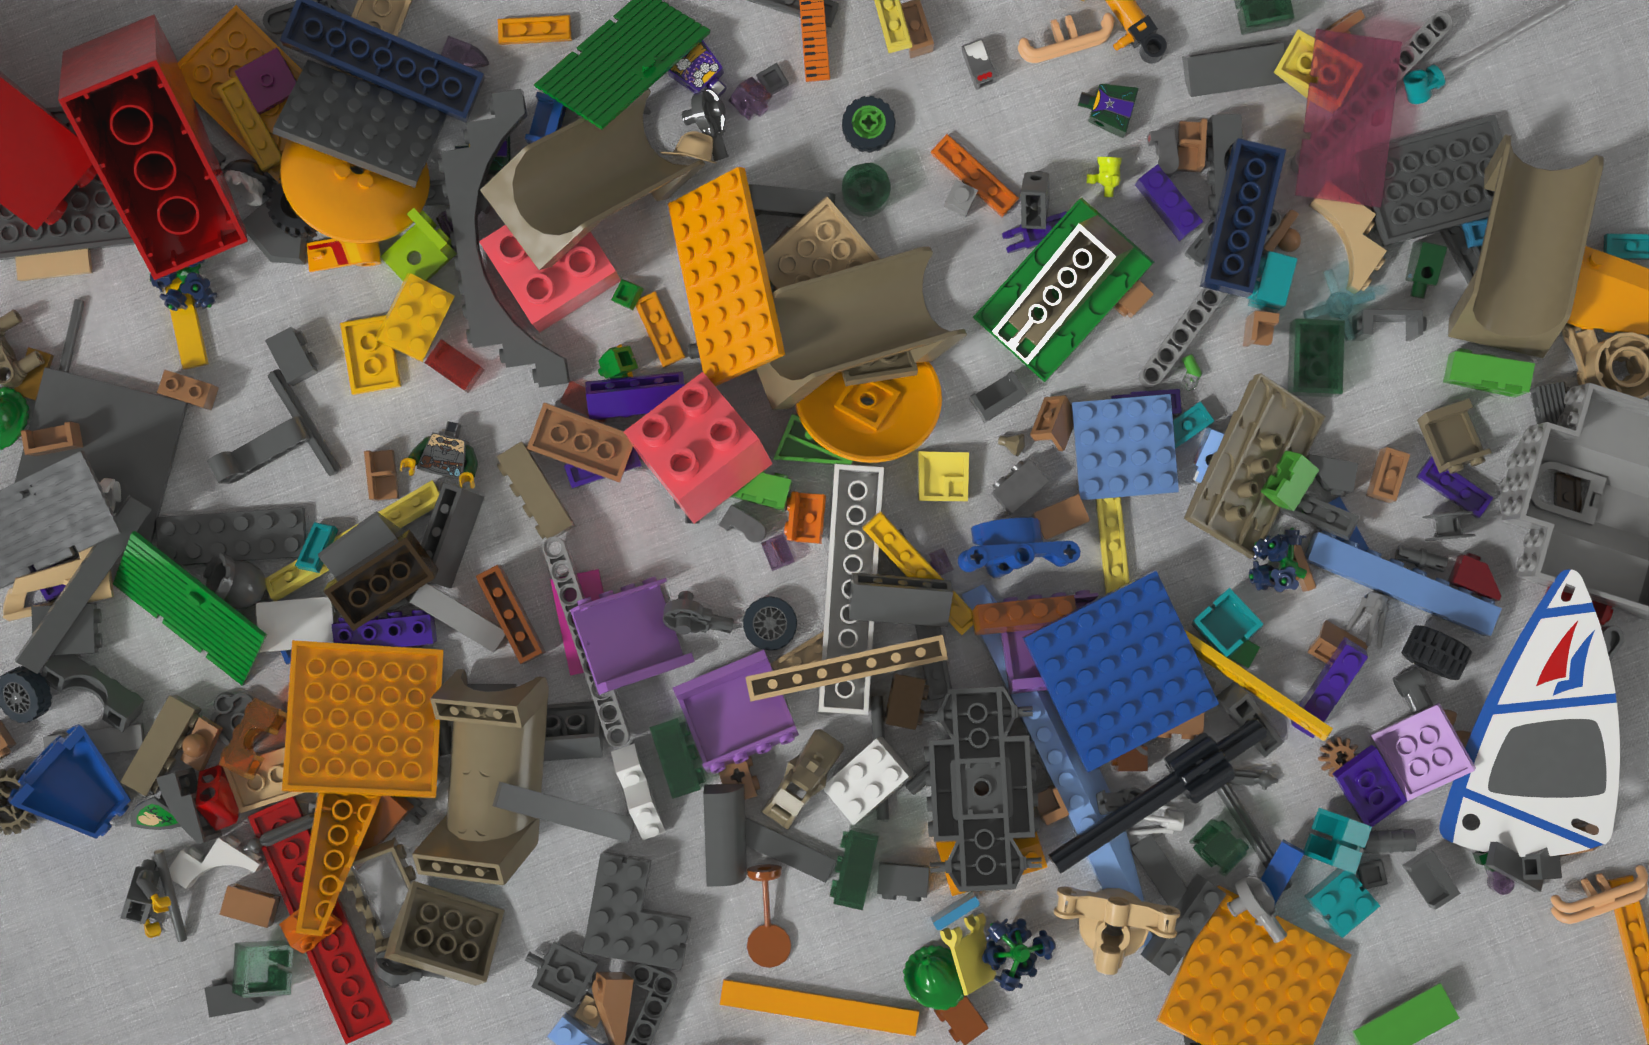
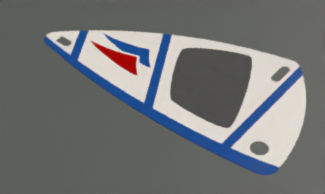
M1567 569L1562 571L1555 579V582L1552 583L1519 635L1486 698L1465 747L1476 769L1467 775L1453 780L1440 821V833L1449 842L1481 852L1489 851L1490 842H1499L1519 853V857H1525L1527 854H1537L1547 847L1549 855L1556 856L1604 845L1612 836L1620 772V735L1616 692L1610 660L1598 617L1581 575L1575 570ZM1566 583L1576 587L1571 600L1568 602H1564L1561 599ZM1465 815H1477L1480 819V826L1473 831L1467 830L1462 824V819ZM1578 818L1599 828V833L1591 835L1574 828L1571 825V821Z

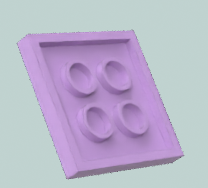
M1436 703L1371 735L1407 801L1467 775L1476 769L1440 703Z

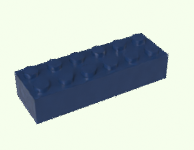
M1239 138L1234 142L1199 287L1245 298L1253 294L1286 149Z

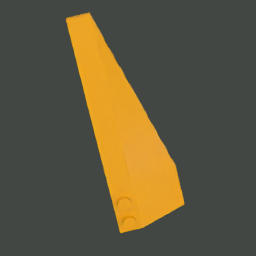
M1586 246L1572 312L1567 323L1587 330L1598 328L1604 329V332L1609 333L1621 331L1649 335V269Z
M318 793L295 933L322 936L381 796Z

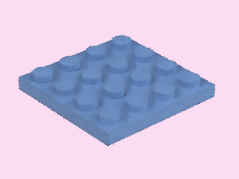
M1171 394L1071 403L1078 487L1081 500L1179 492Z

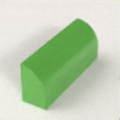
M1438 983L1352 1031L1357 1045H1413L1460 1019L1442 984Z

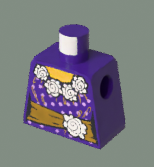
M703 40L668 70V74L672 79L694 94L705 90H712L720 97L727 89L719 80L724 74L723 67Z

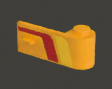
M332 238L307 243L309 272L352 265L368 267L381 264L379 242L350 243Z

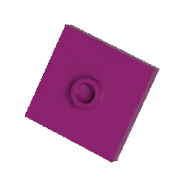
M278 48L269 51L234 71L259 115L286 101L297 82Z

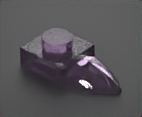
M448 36L441 53L442 56L470 68H481L490 64L484 53L477 47Z

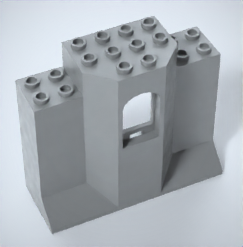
M1593 383L1571 387L1564 397V404L1566 405L1564 412L1558 419L1557 425L1545 422L1529 426L1513 454L1507 460L1506 466L1509 469L1500 485V491L1502 492L1500 496L1502 521L1530 529L1523 540L1525 548L1523 555L1518 559L1516 570H1518L1516 577L1550 587L1562 571L1567 569L1575 570L1581 575L1591 600L1628 611L1641 619L1649 620V401ZM1553 469L1589 481L1580 513L1546 503L1539 498L1537 482L1544 471ZM1566 583L1563 591L1573 594L1576 587Z

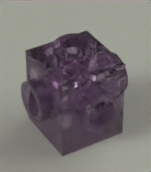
M751 76L738 85L728 101L742 116L751 120L757 115L761 117L769 109L767 104L773 96Z

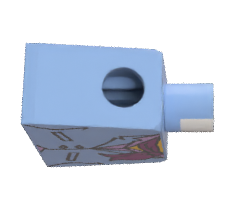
M1210 427L1206 428L1193 460V464L1198 466L1193 480L1199 483L1202 482L1209 466L1205 459L1209 454H1214L1218 450L1225 433Z

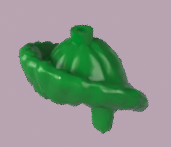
M6 386L0 387V451L12 446L21 437V431L25 429L29 419V406L26 404V399L22 397L20 392Z
M941 945L923 946L909 956L908 961L905 963L903 974L906 989L913 999L923 1006L935 1010H948L950 1007L957 1006L959 1001L963 1000L964 993L950 949L943 948Z

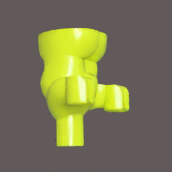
M1097 157L1099 173L1087 174L1086 183H1100L1104 186V197H1114V188L1121 181L1120 165L1122 158Z

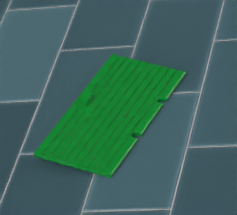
M631 0L613 16L618 20L616 23L610 19L577 47V50L581 52L579 55L573 51L540 78L534 86L602 130L710 34V29L695 22V20L682 14V12L669 6V4L662 0Z
M134 530L128 540L113 585L156 619L159 615L164 618L162 624L199 653L203 649L208 652L206 658L243 686L267 634Z

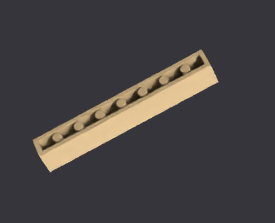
M943 635L751 675L745 678L751 702L947 660L948 657Z

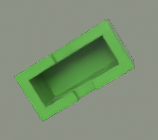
M1286 450L1276 465L1278 468L1275 476H1269L1261 492L1278 507L1294 511L1314 481L1319 469L1302 454Z

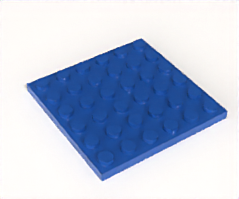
M1156 570L1022 637L1077 753L1088 772L1219 705Z

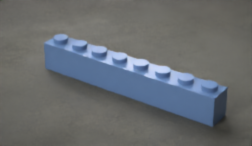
M1322 530L1321 533H1313L1305 552L1308 563L1480 635H1492L1502 608L1495 606L1496 602L1483 596H1481V599L1472 596L1473 592L1462 587H1458V590L1449 586L1450 582L1437 577L1435 580L1426 577L1427 573L1420 569L1413 568L1412 571L1406 569L1401 561L1390 558V561L1382 559L1381 553L1368 549L1367 552L1358 549L1359 544L1346 539L1344 542L1335 539L1336 535Z

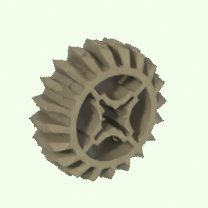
M9 768L7 771L0 769V812H7L9 816H13L15 819L12 822L0 817V833L3 831L5 835H11L12 831L15 834H19L22 829H30V823L33 824L38 821L33 813L13 805L5 806L8 804L7 800L12 789L7 787L4 782L10 781L21 786L17 781L25 772L24 770L16 772L15 768Z

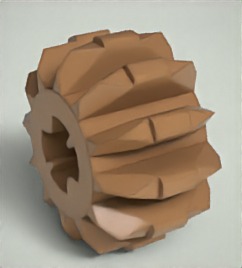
M1336 736L1334 743L1330 739L1326 740L1328 749L1320 747L1319 750L1325 753V756H1319L1318 761L1326 762L1321 766V769L1323 771L1329 769L1328 775L1330 777H1334L1332 773L1358 755L1353 753L1358 749V746L1356 744L1350 746L1351 739L1345 738L1342 742L1341 737ZM1336 753L1344 754L1341 757L1343 762L1335 761L1338 758Z

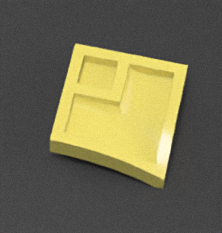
M918 451V500L968 501L969 452Z

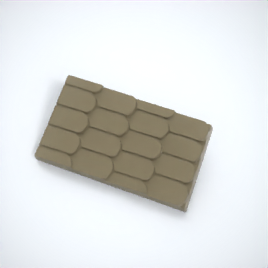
M1262 373L1254 375L1253 380H1250L1237 411H1234L1218 450L1212 456L1202 482L1198 483L1184 519L1221 542L1226 543V545L1249 559H1252L1255 556V551H1253L1255 542H1258L1260 538L1266 539L1281 508L1261 492V489L1269 476H1275L1278 468L1276 465L1286 450L1302 454L1304 457L1307 456L1326 416Z

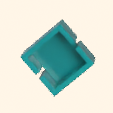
M1268 251L1261 257L1253 294L1247 298L1249 299L1248 306L1272 313H1277L1285 307L1298 258Z
M1229 587L1212 603L1211 607L1208 606L1192 621L1191 625L1216 651L1229 658L1244 642L1246 643L1264 624Z
M1318 808L1311 829L1333 836L1330 841L1310 833L1304 848V855L1356 874L1363 854L1360 852L1361 847L1365 848L1372 827Z
M1339 868L1334 870L1304 896L1313 908L1322 915L1323 920L1333 932L1341 938L1346 936L1380 907L1368 890L1361 887L1363 884L1353 873Z

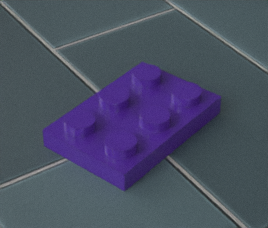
M1372 744L1332 773L1363 824L1373 827L1407 802L1406 797L1379 751Z

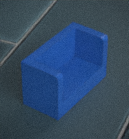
M536 93L537 106L530 132L525 134L524 138L528 144L562 127L567 107L551 98L548 94Z

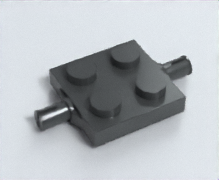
M556 941L553 942L549 952L543 958L531 952L528 953L525 961L538 967L537 976L531 986L532 988L574 1009L577 1008L581 998L587 992L593 995L592 980L598 962Z

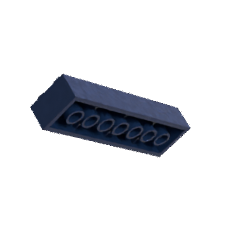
M296 0L280 39L282 45L425 106L434 108L465 123L468 121L485 79L482 72L313 0Z

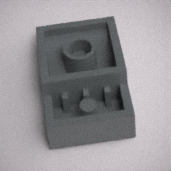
M194 768L156 778L169 810L191 838L198 844L222 836L221 830H214L195 807L198 781ZM205 789L201 793L203 795L208 794L210 799L212 798L210 789Z

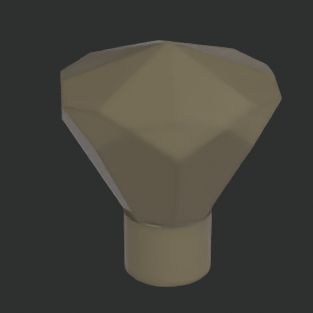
M1024 434L1009 437L1000 435L998 444L1005 446L1013 455L1018 457L1025 447Z

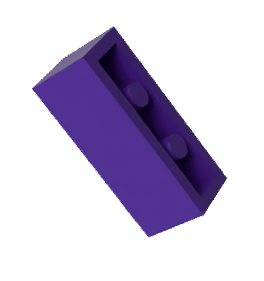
M1158 164L1137 180L1135 184L1137 189L1179 242L1202 224L1203 220Z

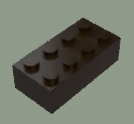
M409 529L328 582L323 592L354 631L436 578L439 569Z
M893 673L884 718L885 724L916 730L917 725L922 726L924 710L920 709L922 700L927 701L929 685H925V679Z

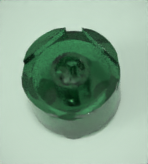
M874 163L855 165L846 172L842 181V199L852 213L859 216L872 217L881 212L888 204L891 184L883 168ZM870 186V192L862 193V188Z
M1210 819L1189 842L1190 844H1196L1193 849L1210 867L1217 865L1221 868L1218 873L1227 876L1247 855L1246 851L1249 849V846L1241 838L1236 839L1230 833L1232 829L1225 821L1220 820L1218 822L1215 819Z

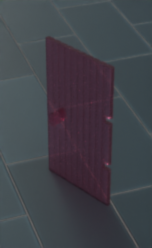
M1316 29L1310 76L1318 77V82L1309 83L1303 132L1311 133L1310 140L1302 139L1295 196L1381 207L1402 46L1401 41Z

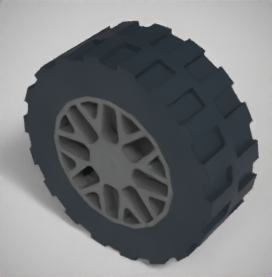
M762 597L747 608L743 618V629L747 639L754 646L762 650H778L785 647L793 639L797 630V618L793 608L786 601L778 597Z
M19 666L0 676V707L11 720H15L18 723H28L48 712V708L52 704V694L50 686L46 682L47 680L45 677L43 678L40 672L37 674L24 666Z

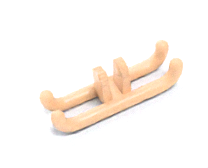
M1110 13L1104 14L1101 21L1102 29L1082 36H1078L1072 16H1065V24L1070 38L1068 40H1064L1057 20H1051V28L1056 43L1041 48H1033L1030 46L1027 38H1021L1019 40L1018 52L1027 62L1040 63L1098 46L1106 42L1110 37L1114 27L1113 16Z
M1643 865L1636 866L1635 871L1638 877H1636L1635 881L1615 888L1610 887L1602 873L1595 876L1596 882L1602 891L1601 893H1597L1587 878L1582 879L1581 884L1587 898L1566 903L1558 895H1553L1550 899L1554 905L1551 908V912L1560 922L1572 924L1635 903L1643 899L1648 891V873Z

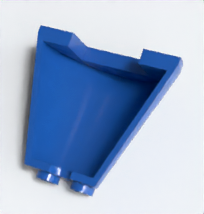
M77 724L67 729L68 735L63 738L59 735L38 755L17 781L21 786L18 790L14 788L11 791L8 801L15 807L97 839L100 835L104 836L110 830L112 824L109 822L115 815L120 817L129 808L128 803L131 800L85 729Z

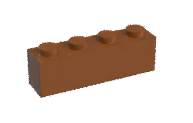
M496 565L476 575L519 663L525 664L545 654L546 651L503 567Z
M1074 595L979 604L971 611L975 636L1036 630L1076 610Z
M381 796L358 852L383 843L414 806L401 796ZM365 862L355 865L357 871Z

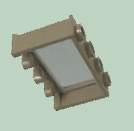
M395 837L392 840L358 852L345 882L347 890H353L355 894V906L358 913L363 912L366 918L365 928L367 933H373L376 939V953L386 950L391 931L410 885L417 878L413 866H408L405 860L407 854L403 844H398Z

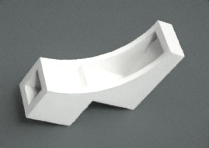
M635 744L612 751L615 771L624 789L628 810L642 840L665 833L664 823L654 801L642 759Z
M228 835L227 837H219L205 858H203L204 854L194 847L182 849L170 866L169 872L173 881L184 888H189L205 872L216 866H239L255 873L260 871L266 862L260 859V853L255 854L252 851H244L243 847L240 846L241 842L235 837Z

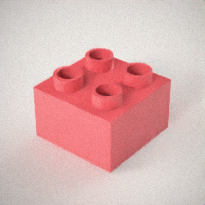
M506 225L479 241L529 321L539 333L621 281L591 231L552 267L542 270L536 267Z
M701 372L624 431L640 458L693 524L772 465L760 439L704 372Z

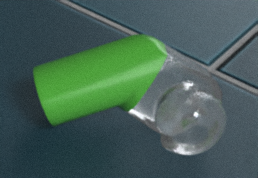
M1193 354L1182 359L1187 372L1181 381V386L1188 391L1194 390L1197 387L1202 376V372Z

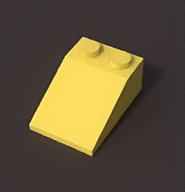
M1298 29L1274 73L1309 101L1333 114L1343 101L1362 64Z

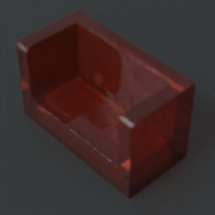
M442 339L424 362L467 393H469L485 370Z

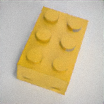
M408 273L375 340L415 360L423 362L455 296Z

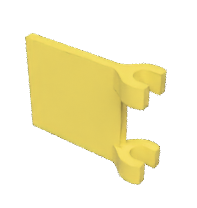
M983 913L976 916L970 914L964 917V923L971 932L963 937L960 927H955L952 930L945 928L940 931L942 940L951 949L964 995H969L989 983L996 975V971L992 970L991 965L984 963L982 960V955L987 949V941L984 934L986 918Z

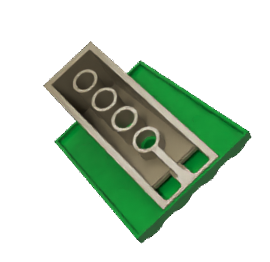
M1080 198L973 318L1042 381L1046 382L1155 262L1096 209L1090 206L1088 202Z

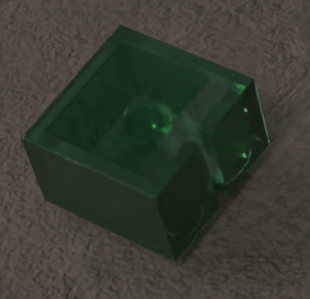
M1234 0L1236 9H1240L1237 17L1241 35L1286 27L1295 18L1291 0Z
M283 940L236 942L232 993L242 998L291 995L292 972L278 968V964L288 968L293 967L294 948Z

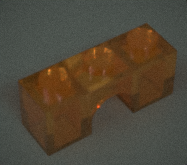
M254 697L246 706L245 715L241 723L235 727L233 738L229 745L223 749L219 765L244 778L253 780L264 760V757L258 755L253 749L254 738L259 733L265 731L277 736L287 717V713Z

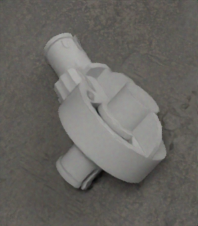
M1245 876L1235 882L1239 897L1227 903L1231 914L1237 917L1242 912L1248 910L1256 919L1255 924L1263 926L1274 943L1282 941L1287 936V932L1284 931L1275 918L1277 913L1274 908L1275 900L1268 886L1256 876Z

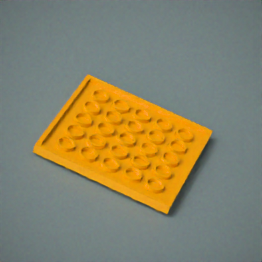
M292 640L282 791L435 798L437 791L440 720L435 719L430 698L442 686L443 650Z
M1219 885L1216 886L1225 892L1226 896L1187 950L1156 1021L1202 1045H1313L1351 954L1277 915L1275 918L1284 931L1287 932V936L1282 941L1274 943L1266 929L1255 924L1256 919L1248 910L1242 912L1237 917L1231 914L1227 903L1238 898L1239 895Z

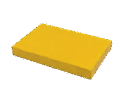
M386 315L340 323L352 395L401 387L395 349L375 340Z

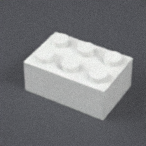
M880 737L876 738L831 778L823 790L850 822L856 825L907 782L914 773L885 739Z

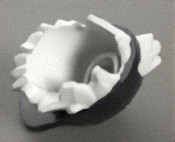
M247 159L234 160L228 164L221 163L220 167L226 182L230 185L231 194L240 193L248 205L261 206L263 204L262 195H268V192L273 193L274 189L271 186L274 182L264 176V172H262L257 163Z

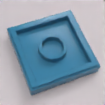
M973 891L932 916V922L937 931H940L978 907L980 903Z

